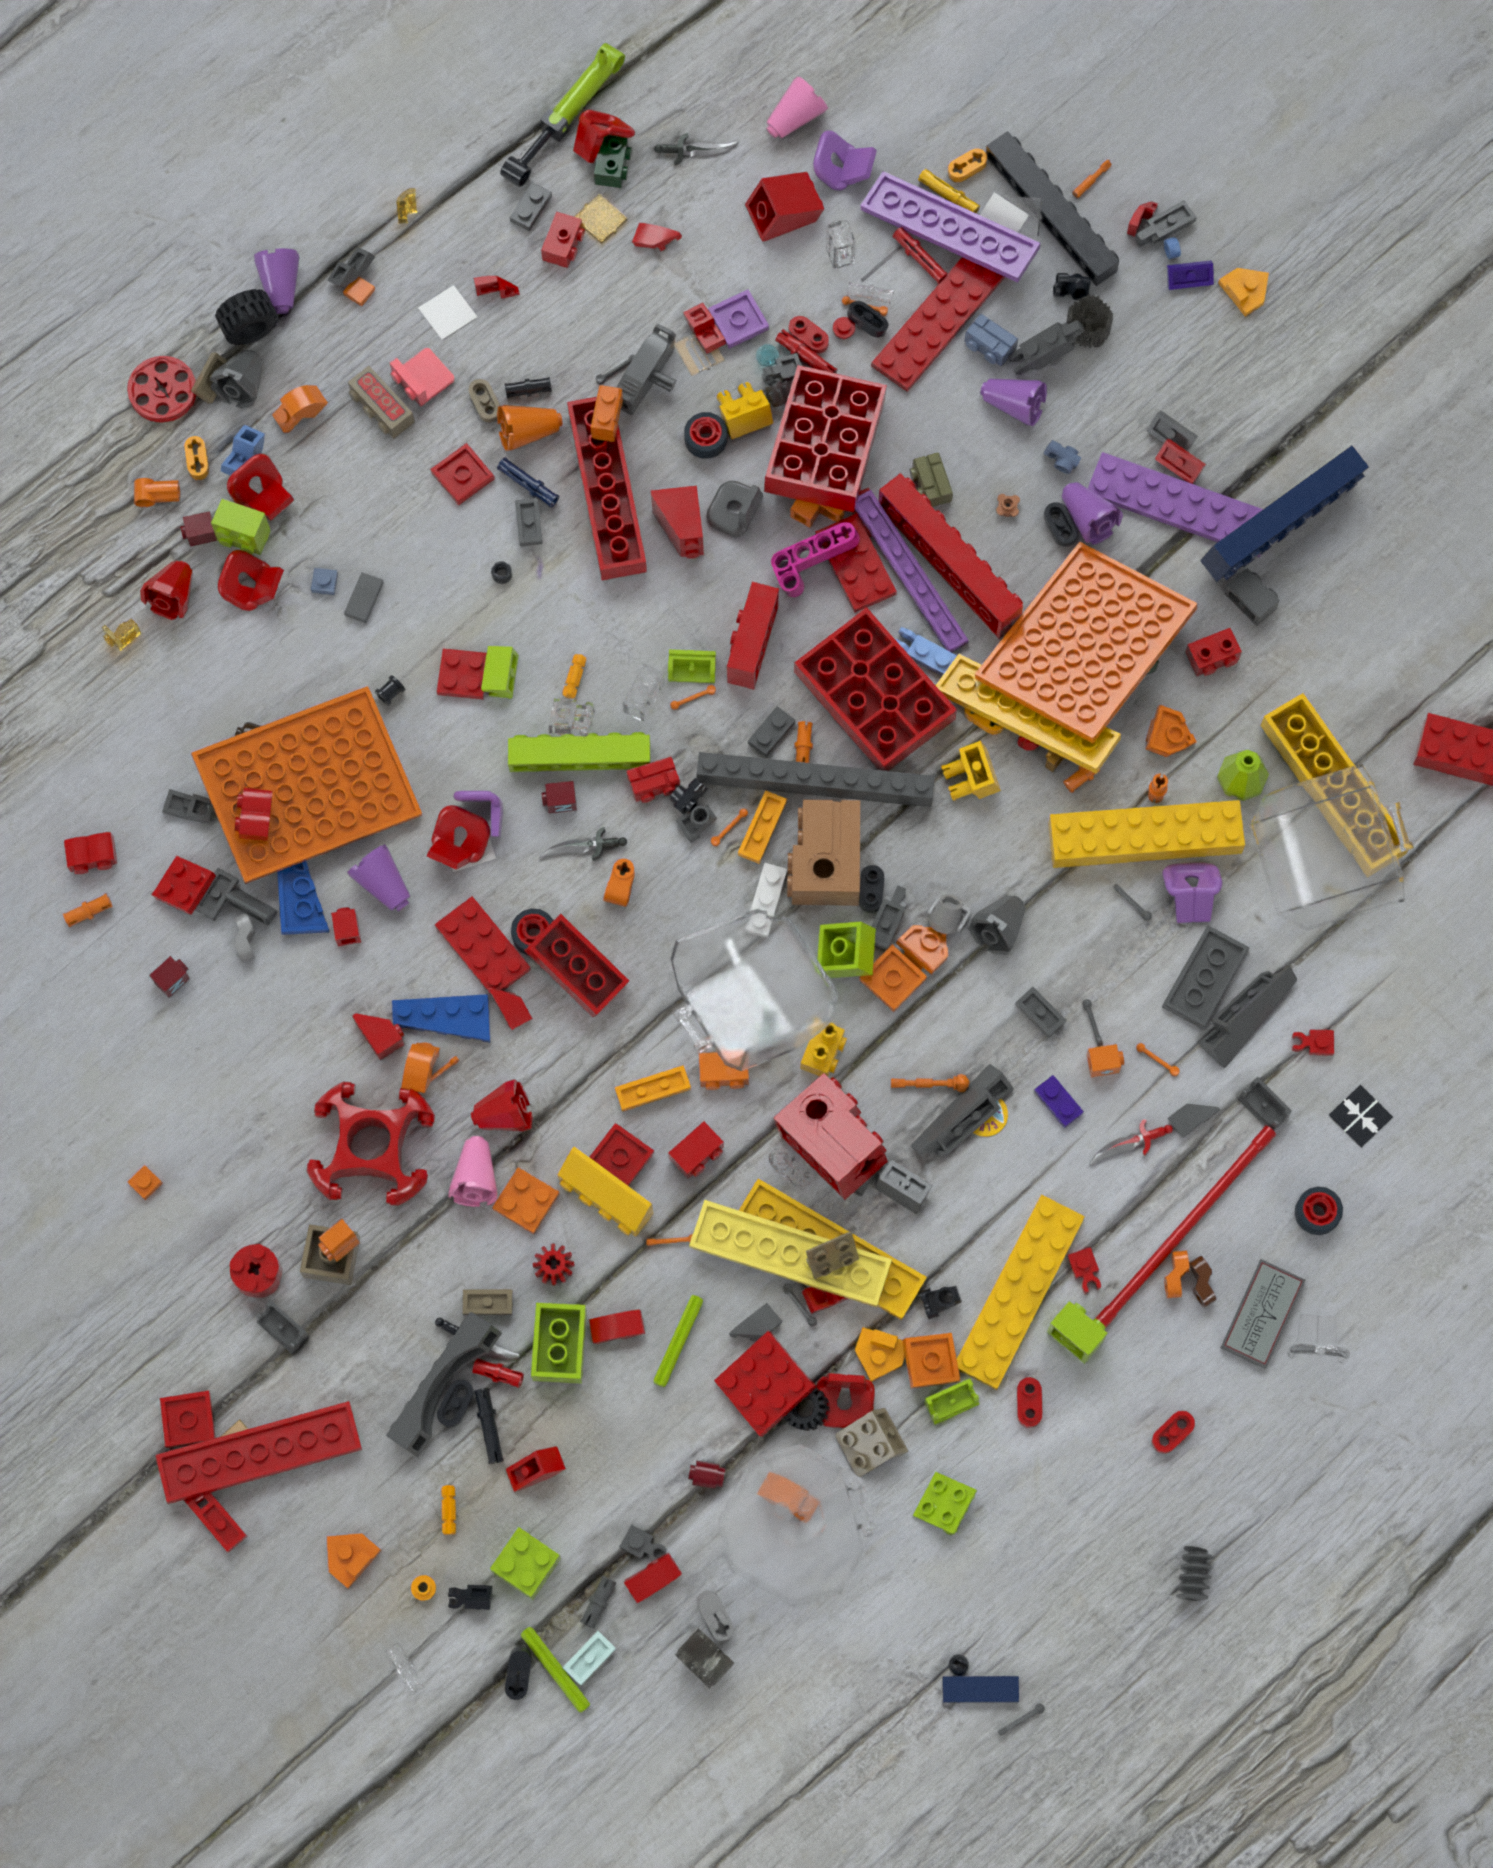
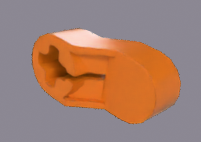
M1187 1250L1172 1252L1173 1270L1164 1277L1166 1298L1182 1297L1181 1278L1189 1272L1190 1268Z

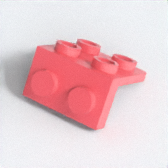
M430 348L423 349L405 364H402L398 358L390 363L392 379L397 384H401L407 396L412 401L415 400L420 407L455 380L454 375Z

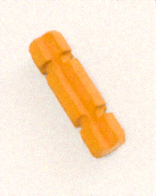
M581 654L573 655L571 662L573 666H570L565 681L567 686L565 685L562 691V695L569 699L576 697V687H579L584 671L582 667H585L587 661L586 657Z
M445 1485L441 1488V1496L443 1497L442 1521H444L442 1523V1533L444 1535H453L456 1533V1524L454 1523V1520H456V1502L453 1498L455 1497V1487L453 1485Z

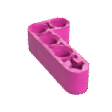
M847 522L840 523L776 552L771 558V565L783 591L789 597L795 598L800 596L804 591V583L799 572L856 547L860 537L854 526ZM849 533V538L845 539V534ZM831 541V545L827 549H821L824 542ZM810 551L808 557L800 558L802 552ZM783 560H788L786 567L779 568V564ZM790 581H797L795 587L787 588Z

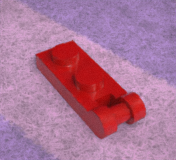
M211 1492L184 1500L228 1553L248 1537ZM206 1499L209 1503L201 1509L198 1504Z

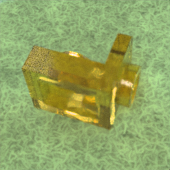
M132 618L127 622L121 623L114 633L106 625L101 627L105 634L103 639L110 647L115 645L120 651L141 634L137 623Z

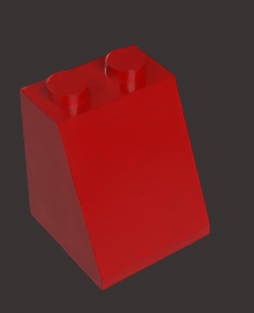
M808 172L761 178L745 203L762 242L816 222L825 209Z
M697 485L651 490L652 513L679 555L689 559L704 555Z

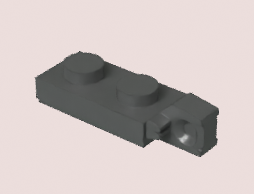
M1185 200L1147 220L1146 224L1142 226L1143 230L1136 234L1135 241L1140 247L1150 241L1154 244L1196 222L1197 217Z
M898 885L893 897L887 895L883 899L872 924V927L876 928V948L883 951L889 948L906 910L907 903L903 902L906 888Z

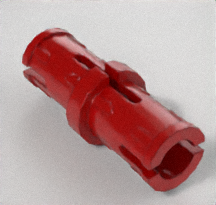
M477 1358L472 1369L474 1374L488 1377L496 1383L503 1382L520 1388L524 1379V1373L506 1368L504 1364H494Z

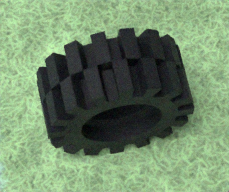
M815 1388L805 1397L812 1400L814 1404L813 1412L807 1417H801L797 1411V1406H795L784 1419L789 1422V1425L800 1430L810 1431L809 1429H818V1425L822 1426L824 1424L822 1420L827 1419L829 1416L826 1415V1411H830V1407L827 1406V1403H829L828 1398L824 1397L823 1391Z

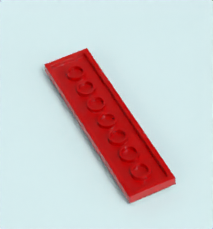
M962 257L871 362V367L908 392L1005 277Z
M350 1401L160 1453L155 1456L166 1502L171 1504L362 1450Z

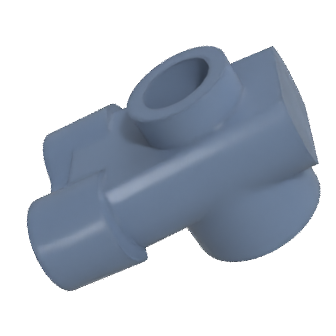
M1054 440L1047 445L1043 453L1050 458L1056 459L1054 467L1066 474H1070L1072 469H1075L1081 460L1075 448L1071 446L1064 448Z

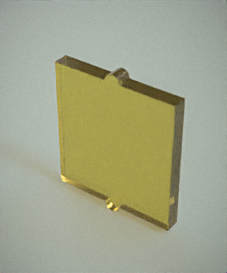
M600 193L591 202L585 203L584 208L574 216L582 219L583 228L601 244L612 234H616L617 229L628 220L624 214Z

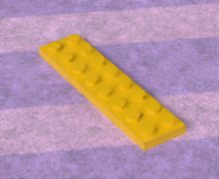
M961 654L956 656L936 684L937 688L948 700L1096 774L1121 739L1120 733L1106 727L1094 743L1089 742L976 680L975 673L981 664Z
M759 1178L739 1211L830 1240L849 1232ZM852 1233L856 1248L892 1259L877 1306L902 1320L927 1277Z
M1041 1194L957 1357L960 1372L995 1390L998 1389L1085 1216Z

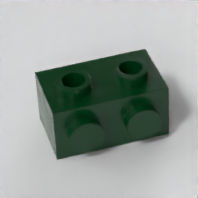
M613 135L604 137L597 154L594 170L595 185L622 188L623 180H627L628 177L626 161L631 160L632 147H629L628 138Z

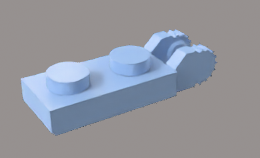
M903 627L898 632L903 638L911 641L912 645L909 647L907 644L895 639L915 662L943 676L957 656Z

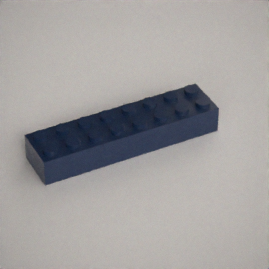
M1351 445L1213 545L1202 557L1201 563L1216 582L1222 578H1225L1227 581L1242 566L1245 568L1259 554L1262 555L1267 552L1274 543H1279L1286 538L1293 529L1297 530L1311 516L1312 518L1315 517L1325 506L1333 504L1341 497L1340 495L1344 492H1349L1357 486V483L1365 477L1363 473L1369 466Z

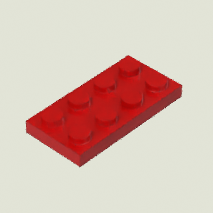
M857 513L815 531L816 535L840 523L847 522L852 524L859 534L860 540L856 547L828 559L854 613L897 595V591ZM846 533L845 539L849 538V533ZM831 541L824 542L821 548L827 549L831 545Z
M473 896L435 924L436 929L490 995L491 993L488 988L494 987L504 991L531 970L528 963Z

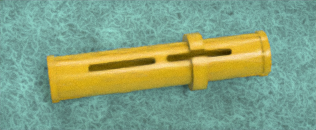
M924 169L921 172L920 178H918L919 182L946 200L976 214L978 213L980 205L965 196L963 191L954 189L928 169Z

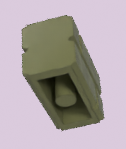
M937 452L926 457L915 458L909 471L912 481H917L919 486L916 490L928 497L932 507L950 503L953 499V492L940 454Z

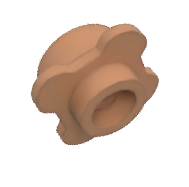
M998 495L997 501L999 506L996 508V513L1005 517L1017 516L1019 514L1017 505L1020 502L1019 496Z

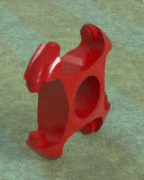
M343 1081L328 1090L314 1104L315 1117L326 1118L327 1115L331 1114V1110L339 1112L340 1136L333 1160L328 1167L324 1168L321 1161L310 1159L309 1163H307L306 1172L314 1186L329 1200L342 1199L343 1188L338 1183H334L342 1177L373 1176L398 1184L397 1189L391 1188V1192H387L386 1204L399 1206L420 1192L428 1180L427 1170L415 1169V1172H411V1177L403 1174L401 1150L408 1126L412 1119L418 1117L417 1122L421 1123L422 1127H433L436 1116L422 1095L411 1088L410 1090L400 1088L399 1100H402V1103L406 1105L399 1109L369 1110L346 1104L344 1098L351 1099V1096L355 1095L356 1084ZM376 1126L390 1133L388 1149L376 1159L364 1160L356 1157L351 1152L354 1136L366 1127Z

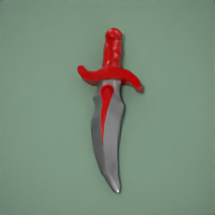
M1143 1119L1139 1125L1140 1133H1131L1128 1137L1119 1138L1107 1144L1096 1153L1089 1166L1112 1155L1133 1151L1140 1144H1145L1143 1155L1145 1156L1150 1150V1141L1172 1133L1173 1128L1171 1125H1165L1164 1128L1159 1127L1146 1131L1145 1125L1147 1120Z

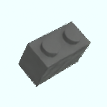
M1248 568L1227 585L1224 593L1256 626L1277 609L1280 601L1276 592L1271 588L1268 589L1262 583L1260 576L1255 572H1251Z

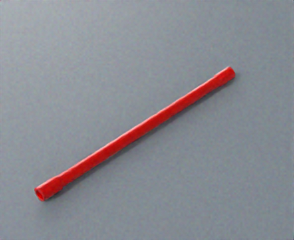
M1267 1125L1263 1127L1247 1149L1095 1319L1099 1320L1106 1328L1131 1297L1259 1152L1263 1151L1273 1140L1276 1133L1272 1128Z

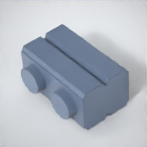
M980 314L966 331L964 342H966V346L970 350L981 352L989 363H997L1003 366L1010 354L1017 348L1018 338L983 314Z

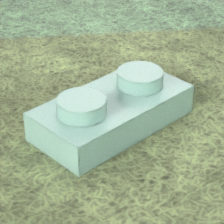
M597 1631L564 1665L563 1669L582 1686L616 1648Z

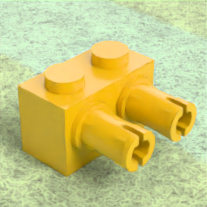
M745 382L747 388L744 387L743 383L738 386V392L742 397L733 400L728 390H724L725 396L722 392L717 394V400L721 404L719 406L721 417L727 426V433L731 440L774 424L770 404L763 391L754 392L749 382Z
M981 740L960 748L961 756L959 760L941 766L946 780L965 772L968 776L966 781L948 787L953 801L972 793L981 799L1001 791L988 750Z
M817 1020L801 1060L800 1069L821 1076L823 1073L826 1076H829V1073L834 1074L839 1060L835 1059L838 1051L843 1052L847 1042V1038L844 1037L845 1029L837 1027L831 1022L826 1023Z

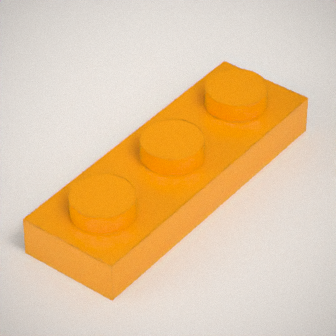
M765 790L739 848L738 856L760 864L787 804L786 798Z
M684 1065L615 1087L622 1112L691 1090Z

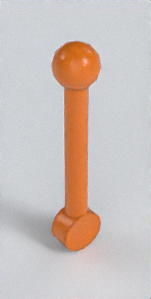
M848 296L842 298L844 305L854 302ZM869 305L882 316L888 313L886 306L876 307Z
M709 685L704 691L680 701H672L670 707L677 710L680 705L706 694L714 695L716 688L714 685Z
M740 809L739 815L718 836L711 838L713 846H718L726 833L742 817L748 815L747 809Z
M1143 1043L1137 1044L1136 1049L1138 1052H1144L1170 1071L1171 1076L1179 1074L1180 1070L1177 1066L1172 1067L1146 1049Z
M457 1056L450 1059L446 1065L431 1076V1082L448 1068L459 1062Z
M693 1234L688 1237L647 1239L646 1245L652 1246L677 1242L690 1243Z

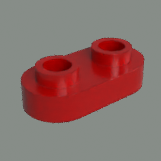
M796 316L790 320V335L804 341V345L816 354L827 350L829 337L824 330L804 316ZM802 324L804 327L797 328L796 325ZM819 337L821 341H814V338Z
M1032 1377L1022 1379L1017 1386V1419L1026 1428L1036 1427L1042 1419V1387L1040 1382ZM1028 1385L1032 1386L1034 1392L1027 1393L1025 1387ZM1032 1410L1035 1416L1028 1418L1025 1412Z
M1177 1411L1153 1434L1151 1441L1153 1448L1161 1454L1172 1452L1193 1431L1195 1427L1194 1417L1187 1411ZM1180 1420L1186 1423V1427L1183 1429L1177 1426V1422ZM1160 1438H1167L1168 1445H1161Z

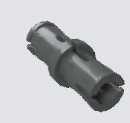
M605 1576L601 1577L602 1579L594 1595L590 1596V1603L580 1620L581 1623L593 1629L603 1608H607L608 1604L606 1602L616 1585L615 1581Z

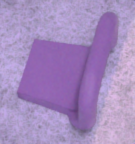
M827 130L819 138L813 161L814 172L831 189L843 190L848 185L870 178L877 150L873 147L855 148L834 131ZM833 152L844 164L843 169L832 163L831 155Z
M456 791L454 793V799L460 802H491V836L501 837L503 802L496 794L491 791Z
M1205 862L1176 863L1166 866L1163 869L1162 875L1166 890L1175 899L1177 923L1210 922L1214 895L1218 894L1222 888V878L1217 866ZM1189 877L1197 878L1199 880L1197 887H1191L1185 879Z

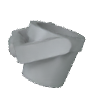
M939 895L928 910L926 917L929 918L930 926L937 932L943 934L957 932L960 934L971 917V910L965 907L956 896ZM961 913L965 914L962 921H960Z

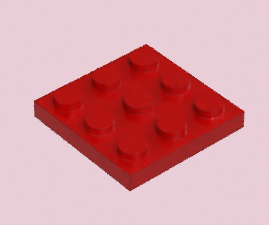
M767 1331L714 1380L761 1437L816 1388V1385L770 1331Z

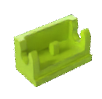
M488 646L481 690L489 692L490 697L513 698L519 657L513 647Z
M669 649L668 682L715 683L716 651Z
M971 1378L925 1398L924 1404L934 1425L980 1405L979 1396L973 1389L974 1386Z

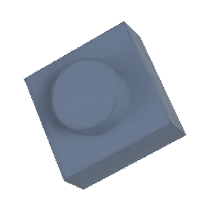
M314 568L311 592L335 595L338 578L337 570Z

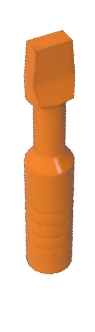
M1107 159L1101 164L1100 168L1093 175H1089L1072 191V194L1079 198L1096 182V179L1112 165L1110 160Z

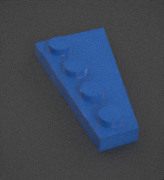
M307 861L278 871L281 935L329 933V927L325 920Z
M488 994L392 1000L393 1025L398 1024L399 1027L432 1031L437 1032V1034H449L465 1039L472 1038L491 1043Z

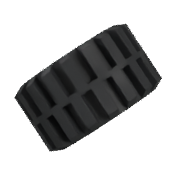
M261 289L246 290L233 295L219 306L215 314V318L227 342L234 345H244L263 338L276 327L279 321V317L268 294Z

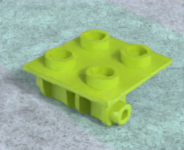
M935 1471L913 1516L943 1529V1532L952 1536L958 1531L957 1528L962 1519H964V1515L967 1513L971 1501L975 1498L977 1490Z

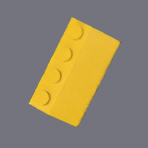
M575 1146L571 1149L557 1174L559 1181H561L559 1185L569 1193L573 1190L580 1195L578 1199L586 1206L590 1207L593 1205L599 1209L598 1214L605 1220L610 1221L612 1219L619 1224L617 1228L627 1236L631 1233L636 1237L654 1214L652 1203Z

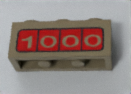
M367 366L348 381L350 397L354 402H360L364 406L363 410L370 419L374 417L379 422L377 425L385 435L389 433L394 439L415 423L411 410L370 366Z

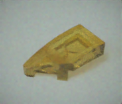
M415 188L405 190L397 198L396 205L399 224L408 223V213H417Z

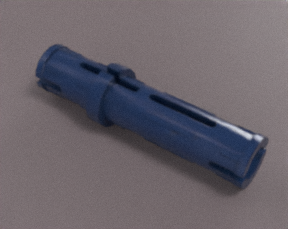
M506 457L498 463L497 470L529 491L530 496L539 498L550 508L556 505L559 495L544 486L543 481H537Z

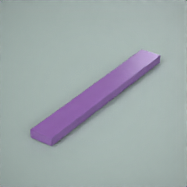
M872 490L860 495L855 511L943 647L952 653L968 644V638Z

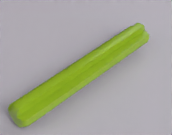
M691 1295L653 1380L654 1384L660 1387L667 1385L703 1304L701 1297Z
M532 1627L526 1628L522 1631L521 1637L578 1712L585 1711L590 1706L589 1701Z

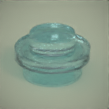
M771 344L760 346L756 352V359L762 366H773L775 359L779 358L778 350Z

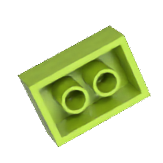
M536 1302L531 1378L533 1381L582 1384L587 1317L586 1305Z

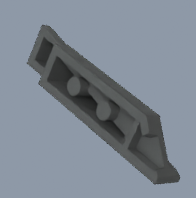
M1285 966L1282 971L1276 974H1272L1270 971L1262 972L1211 1020L1216 1029L1198 1043L1221 1067H1227L1297 982V977L1292 968Z
M991 1064L987 1065L970 1083L967 1090L959 1094L911 1144V1147L920 1155H924V1153H935L940 1156L948 1155L1000 1109L996 1101L1012 1092L1014 1088L1000 1070Z

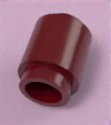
M696 1460V1465H690L688 1479L693 1480L692 1485L712 1489H716V1487L722 1488L725 1468L719 1467L720 1464Z

